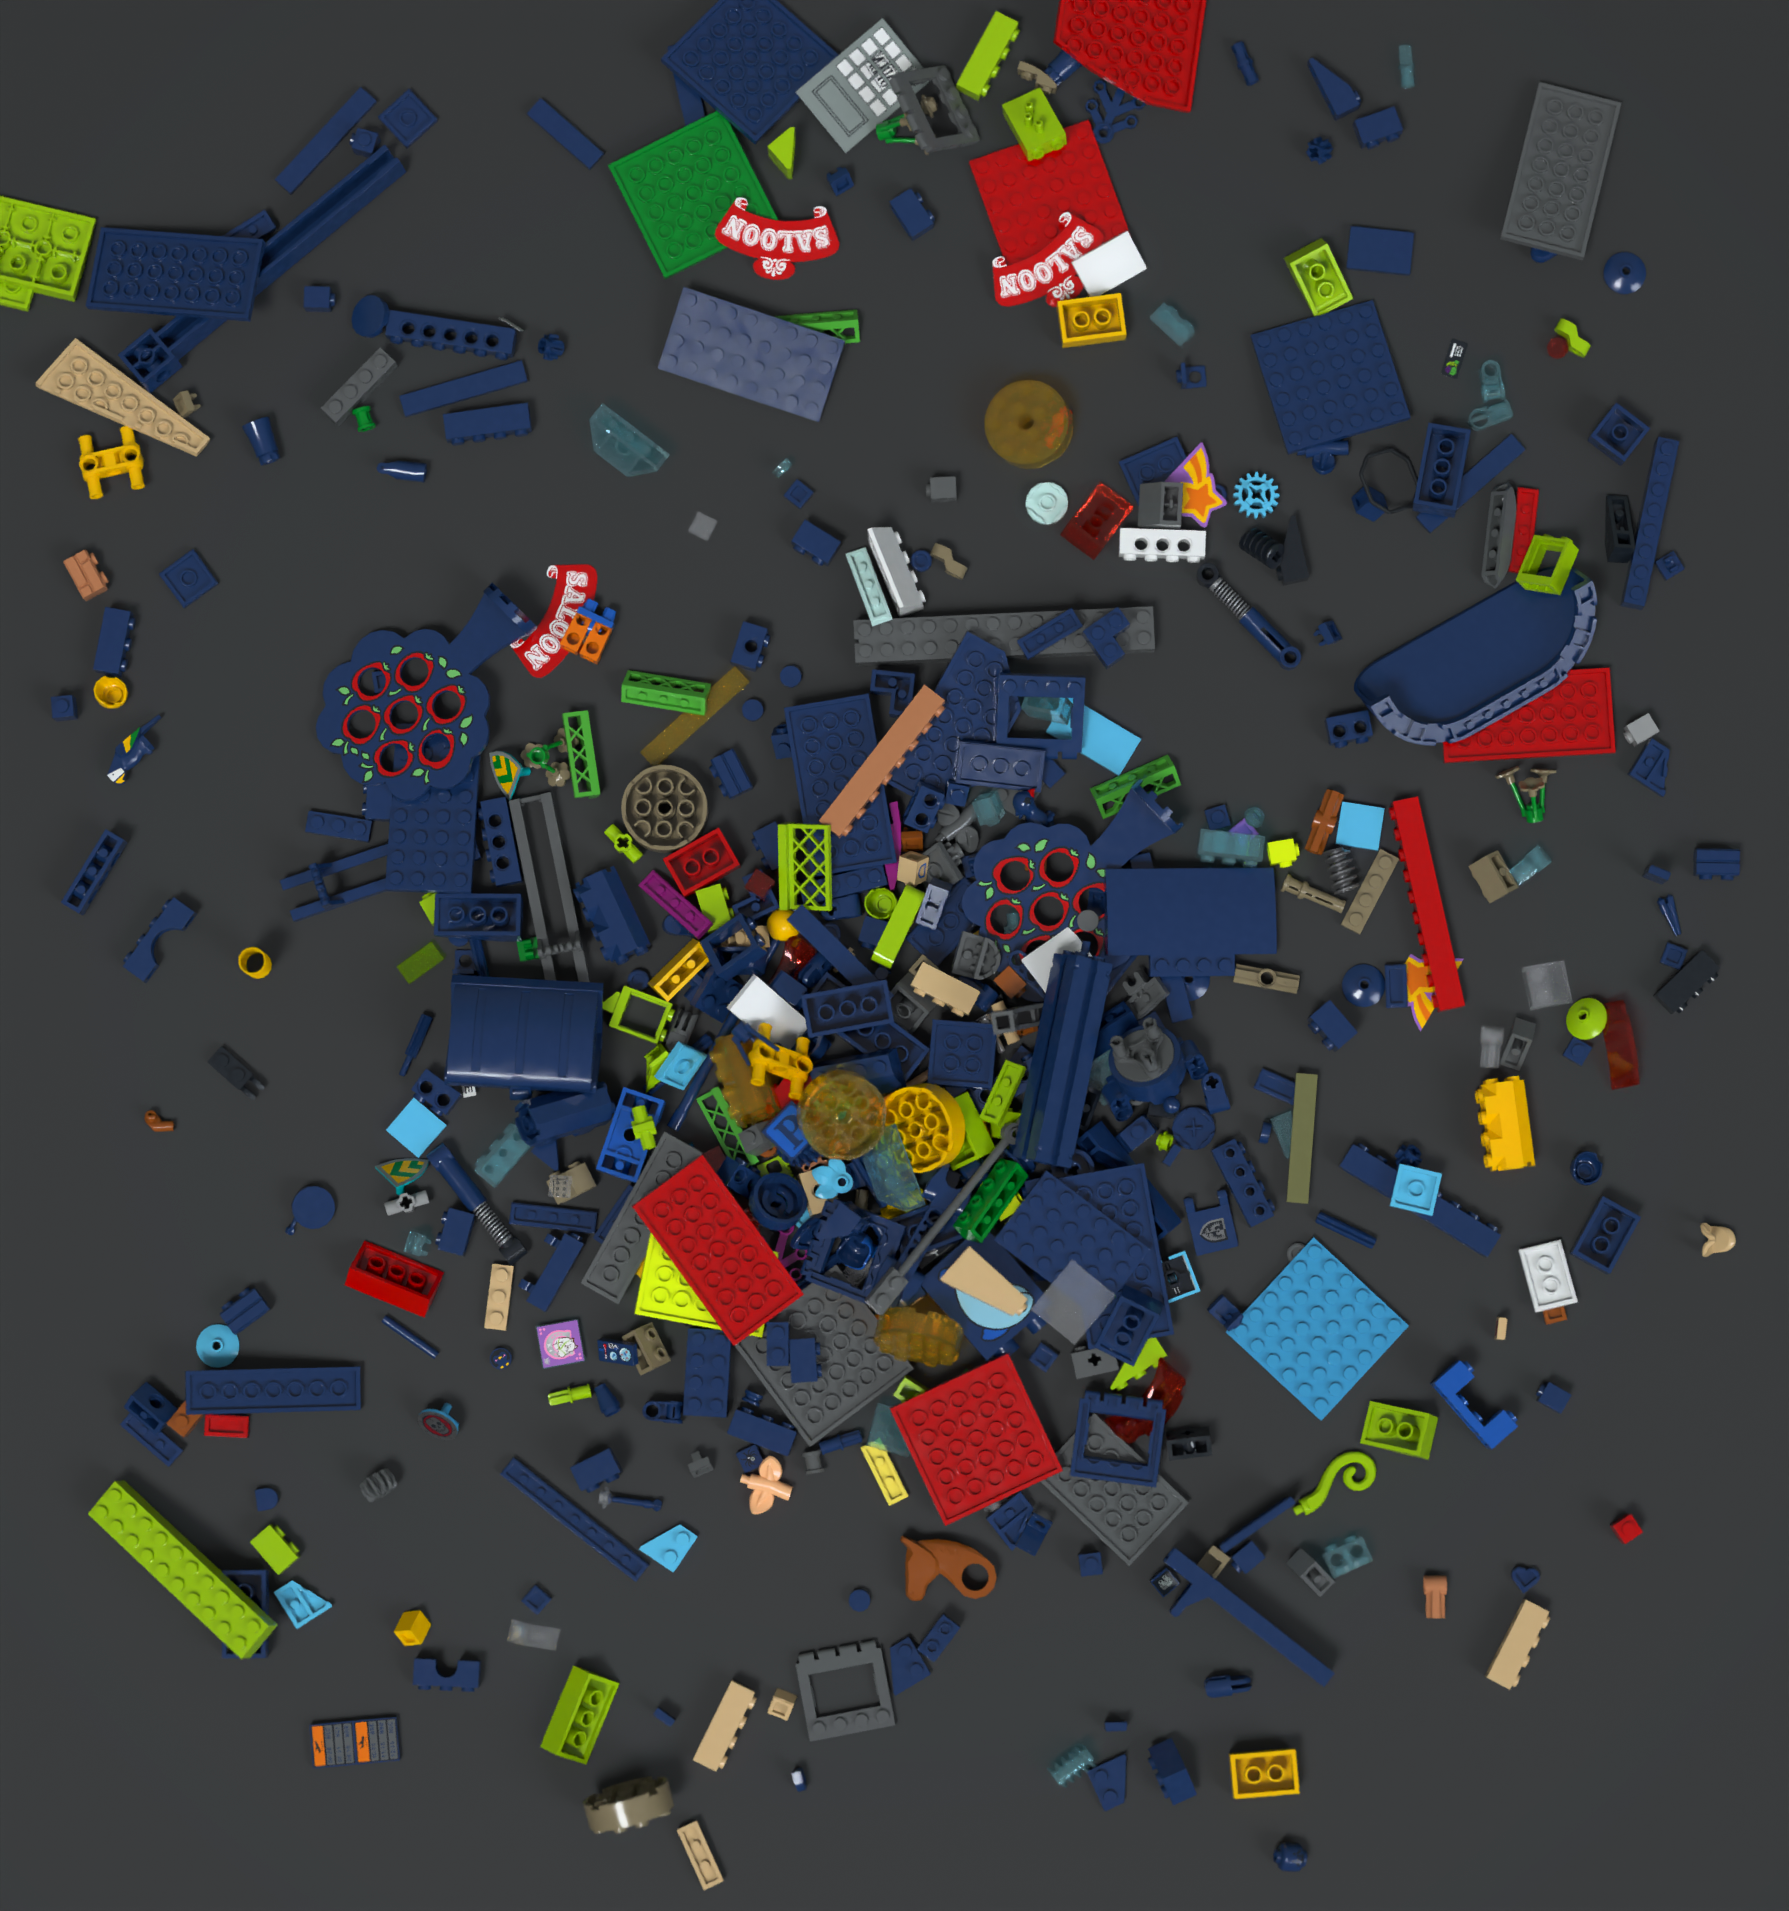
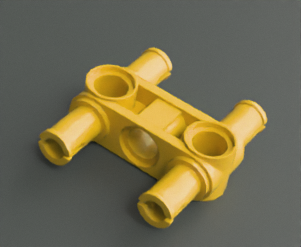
M127 426L120 428L123 446L94 452L91 435H83L78 438L82 454L79 458V466L82 470L83 479L88 484L90 499L103 497L100 479L128 472L133 490L145 487L141 471L144 467V459L141 455L140 446L135 441L132 428ZM137 455L134 460H128L129 456ZM95 464L93 469L86 470L88 465Z
M760 1023L758 1025V1032L770 1040L772 1026L768 1023ZM798 1037L796 1039L795 1051L776 1045L780 1048V1051L777 1052L757 1038L753 1043L752 1050L748 1053V1059L753 1067L751 1084L762 1086L765 1083V1072H769L791 1081L789 1093L791 1099L800 1100L803 1098L804 1083L808 1079V1073L813 1069V1063L808 1056L810 1040L806 1037Z

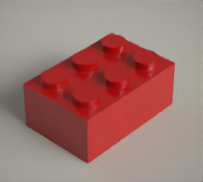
M719 827L663 858L684 898L696 893L695 891L707 887L741 867Z

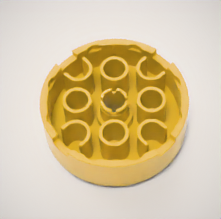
M920 1083L901 1088L893 1092L885 1100L881 1107L883 1108L881 1117L878 1119V1136L884 1152L894 1164L909 1170V1172L923 1173L941 1168L957 1157L965 1139V1121L960 1106L949 1092L934 1084Z

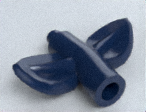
M1337 440L1297 452V456L1305 455L1306 458H1312L1314 470L1321 475L1332 472L1335 468L1336 461L1333 455H1349L1348 440Z

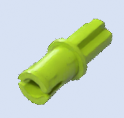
M589 1384L575 1388L568 1387L566 1390L548 1394V1400L552 1406L571 1402L572 1404L575 1400L592 1397Z

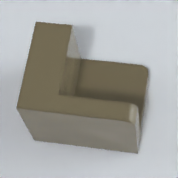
M1211 1545L1197 1565L1215 1579L1231 1558L1214 1545Z

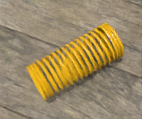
M248 947L239 955V967L252 978H264L271 971V959L261 949ZM256 953L262 954L264 957L262 968L257 972H248L246 967L248 958Z

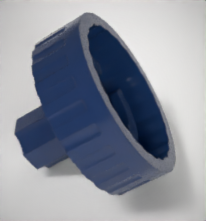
M770 1173L761 1177L751 1190L748 1199L750 1212L757 1222L766 1228L776 1231L792 1228L802 1217L807 1207L806 1193L801 1184L793 1177L783 1173Z

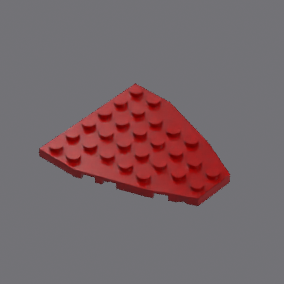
M1060 0L1053 43L1092 73L1147 105L1189 113L1191 111L1206 0Z

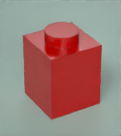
M1628 1513L1609 1525L1621 1544H1626L1643 1533L1633 1516Z

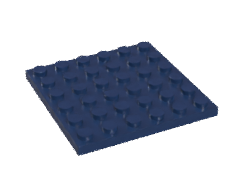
M719 0L661 58V62L751 142L756 144L801 99L796 91L833 61L838 54L777 0Z
M1373 300L1250 336L1287 455L1410 420V413Z

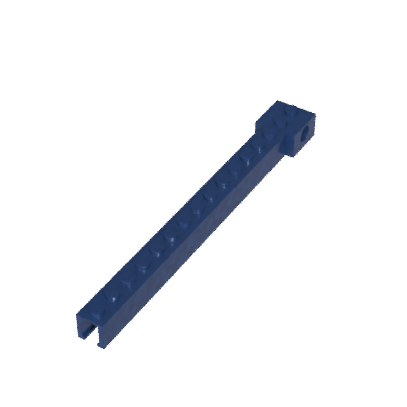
M383 145L265 243L255 297L406 173L397 157L393 158L386 145ZM176 316L156 334L151 328L119 353L118 356L146 390L151 393L183 367L178 361L227 320Z

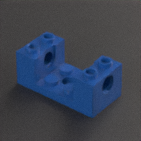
M623 1087L596 1170L636 1183L645 1167L644 1162L648 1150L643 1151L640 1139L636 1140L635 1138L633 1141H627L624 1137L626 1130L633 1129L631 1121L635 1120L631 1109L645 1105L648 1117H653L656 1127L657 1123L661 1120L666 1102Z
M1457 1360L1430 1384L1487 1449H1493L1518 1427L1515 1423L1517 1419L1509 1410H1498L1481 1424L1483 1419L1475 1411L1471 1412L1466 1407L1469 1403L1462 1395H1456L1461 1388L1475 1377L1472 1374L1474 1369L1468 1362Z

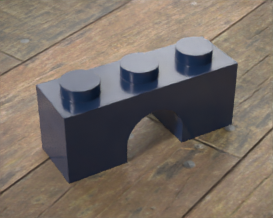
M414 1658L413 1685H418V1689L431 1690V1686H440V1690L453 1691V1687H461V1691L474 1692L475 1688L480 1687L481 1661L458 1660L456 1673L453 1676L447 1677L439 1672L438 1659Z

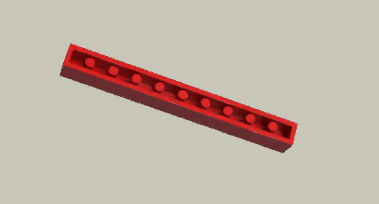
M1418 796L1393 801L1388 811L1390 819L1394 820L1396 825L1393 833L1395 841L1400 843L1401 849H1398L1399 860L1404 862L1405 870L1402 871L1405 883H1409L1410 887L1407 895L1409 903L1414 905L1415 912H1412L1414 925L1418 924L1419 933H1417L1419 946L1423 945L1424 954H1421L1424 967L1428 966L1429 974L1426 975L1428 987H1432L1434 993L1431 996L1432 1006L1437 1008L1438 1012L1464 1007L1465 1002Z

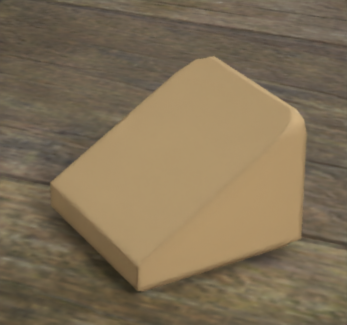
M777 1688L767 1713L788 1721L797 1696Z

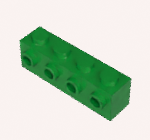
M1000 1158L976 1194L971 1198L964 1211L959 1215L953 1227L964 1239L982 1243L1029 1175L1017 1162Z

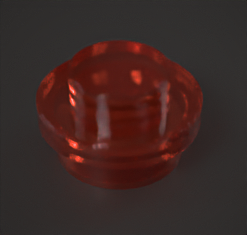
M1560 337L1553 338L1547 346L1548 354L1555 359H1561L1566 356L1569 349L1566 340Z

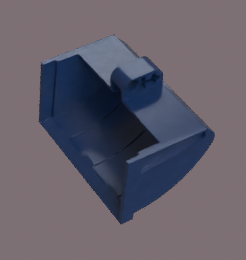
M452 975L451 1023L444 1085L510 1089V1100L517 1101L533 1098L534 1090L596 1093L603 1044V983Z

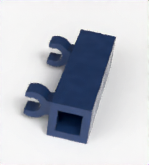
M571 1232L570 1236L565 1233L563 1238L559 1240L547 1234L544 1241L555 1247L556 1250L536 1285L524 1279L518 1285V1287L531 1293L527 1302L545 1312L548 1311L585 1246L581 1242L582 1237Z

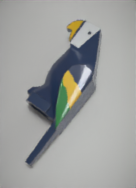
M157 715L142 728L139 727L116 746L115 755L107 774L114 784H125L126 781L124 779L127 771L137 765L143 755L153 753L155 748L143 735L161 719L160 715Z

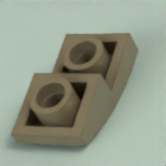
M1020 61L1017 74L1021 75L1022 79L1028 81L1035 79V88H1041L1046 95L1056 93L1057 84L1047 74L1028 63Z

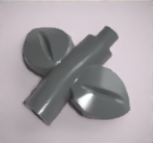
M945 803L943 808L938 809L936 814L937 822L944 827L939 830L940 834L934 840L937 843L940 841L943 843L945 840L948 842L955 837L960 848L969 853H974L978 845L979 835L977 830L971 826V823L980 815L979 810L970 803L960 814L955 805Z

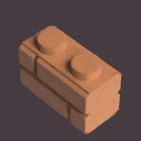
M83 550L63 561L85 601L108 590L106 584L109 581L103 571L99 573L96 567L99 562L94 553L89 554L87 550Z

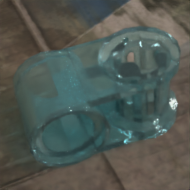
M1488 360L1479 369L1482 401L1487 403L1488 400L1493 399L1505 400V389L1500 366L1496 361ZM1487 366L1492 367L1495 374L1493 376L1486 375L1484 368Z

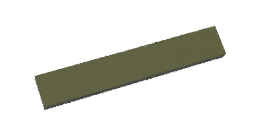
M1295 1074L1286 1202L1308 1204L1318 1078L1316 1074Z

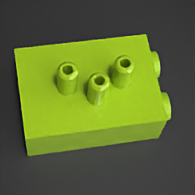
M1037 88L1002 104L1003 115L1028 161L1039 159L1046 153L1059 150L1067 144L1066 133L1041 88Z

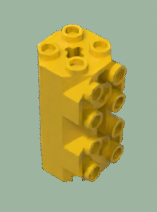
M1519 1076L1506 1077L1504 1082H1498V1078L1482 1081L1483 1085H1480L1479 1090L1475 1091L1476 1104H1480L1481 1109L1478 1112L1479 1125H1484L1485 1132L1481 1134L1482 1147H1486V1155H1483L1485 1168H1490V1172L1496 1171L1497 1168L1498 1171L1524 1168L1525 1166H1535L1524 1080H1520Z

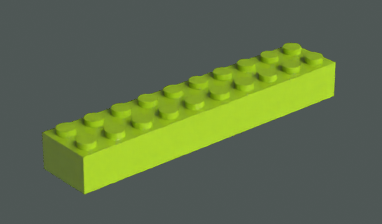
M114 1481L88 1513L91 1518L241 1659L251 1658L277 1627V1623L126 1481Z

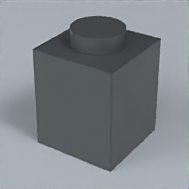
M956 476L931 477L930 484H926V497L931 496V502L956 501Z

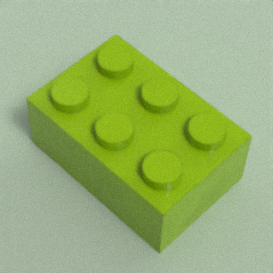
M968 1091L954 1098L963 1113L965 1139L959 1154L949 1163L953 1171L991 1153L995 1148L983 1121L979 1118L978 1111Z

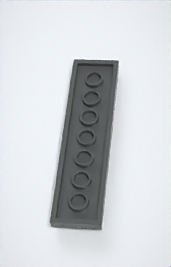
M666 1131L663 1133L581 1284L620 1304L645 1259L650 1235L649 1229L635 1212L632 1205L699 1157L703 1152Z

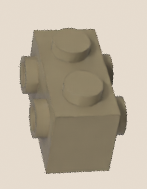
M652 1322L622 1336L623 1341L637 1344L638 1364L636 1367L640 1375L671 1361Z

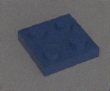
M710 966L690 1005L723 1023L730 1011L726 1007L740 992L743 985L733 979L729 981L723 980L717 976L713 967Z

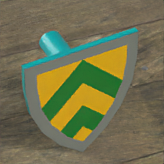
M505 751L491 752L489 756L494 778L508 800H511L519 778L530 775L531 770L529 767H523L511 754Z
M419 1158L396 1159L375 1166V1169L396 1188V1194L401 1195L405 1193V1185L414 1182L423 1175L428 1167L429 1160Z

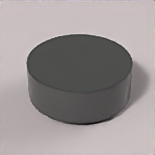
M1091 910L1082 911L1077 918L1079 928L1087 932L1093 931L1099 923L1097 914Z

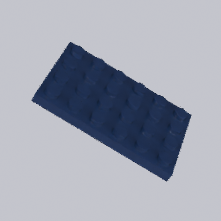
M1047 1170L994 1238L997 1243L1096 1318L1100 1317L1150 1250Z

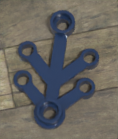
M1102 80L1096 81L1093 90L1099 95L1106 111L1104 122L1098 112L1097 101L1093 99L1088 100L1085 109L1091 114L1095 123L1093 133L1096 141L1106 144L1113 139L1114 133L1126 128L1134 129L1137 126V118L1133 115H1129L1124 121L1112 125L1114 118L1134 109L1142 110L1145 103L1143 102L1141 106H1137L1135 101L1139 99L1134 98L1132 101L1120 105L1125 93L1120 88H1117L1111 102L1106 91L1105 82ZM1096 85H1103V90H1097ZM1091 103L1096 106L1093 110L1088 108V105ZM1133 119L1135 124L1128 125L1127 121ZM1100 131H1106L1107 136H1100Z

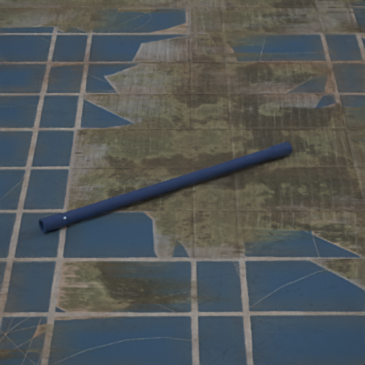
M772 937L770 938V947L766 948L768 951L766 968L781 942ZM758 974L756 976L759 979H761L763 974ZM731 1011L680 1105L667 1126L676 1131H679L693 1101L739 1019Z

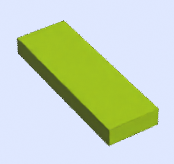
M1005 1060L979 1116L981 1120L1000 1127L1025 1074V1066Z

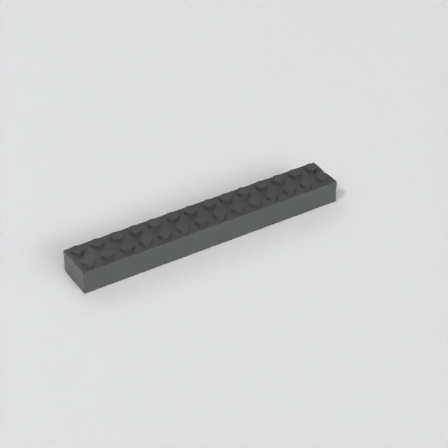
M1153 606L1119 608L1130 623V627L1114 638L1124 653H1154ZM1115 608L1073 610L1083 627L1032 658L1096 655L1082 636V632ZM1067 610L892 618L893 620L872 626L870 620H853L854 642L857 643L855 644V665L876 666L950 662L966 631L1005 651L1007 659H1026L1017 644V640Z

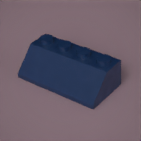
M897 1048L817 1062L810 1072L814 1089L825 1079H829L865 1092L864 1097L891 1093L907 1087Z

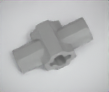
M426 1190L411 1195L403 1193L399 1199L386 1202L384 1205L389 1216L402 1211L405 1213L413 1212L415 1207L428 1204L430 1201ZM406 1197L409 1200L412 1199V1203L409 1204L410 1208L408 1209L406 1208V1206L402 1207V1203L405 1202L404 1198Z

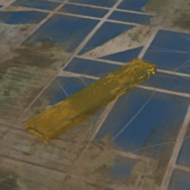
M734 666L711 687L707 697L705 716L686 712L682 713L640 753L652 766L659 765L747 686L749 681Z

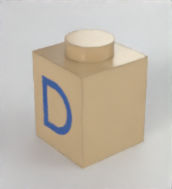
M909 851L899 856L897 880L912 887L926 881L929 857L914 851Z

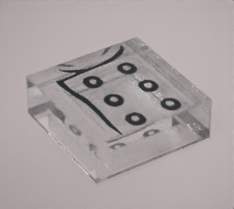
M550 1175L548 1196L571 1198L572 1176Z

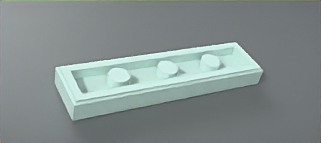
M866 547L846 553V558L872 626L893 620Z

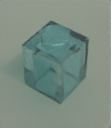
M997 790L978 795L971 802L980 826L986 824L994 826L1000 823L1001 818L1006 814Z

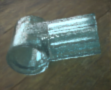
M1540 845L1526 854L1522 861L1509 870L1518 886L1552 862V859Z

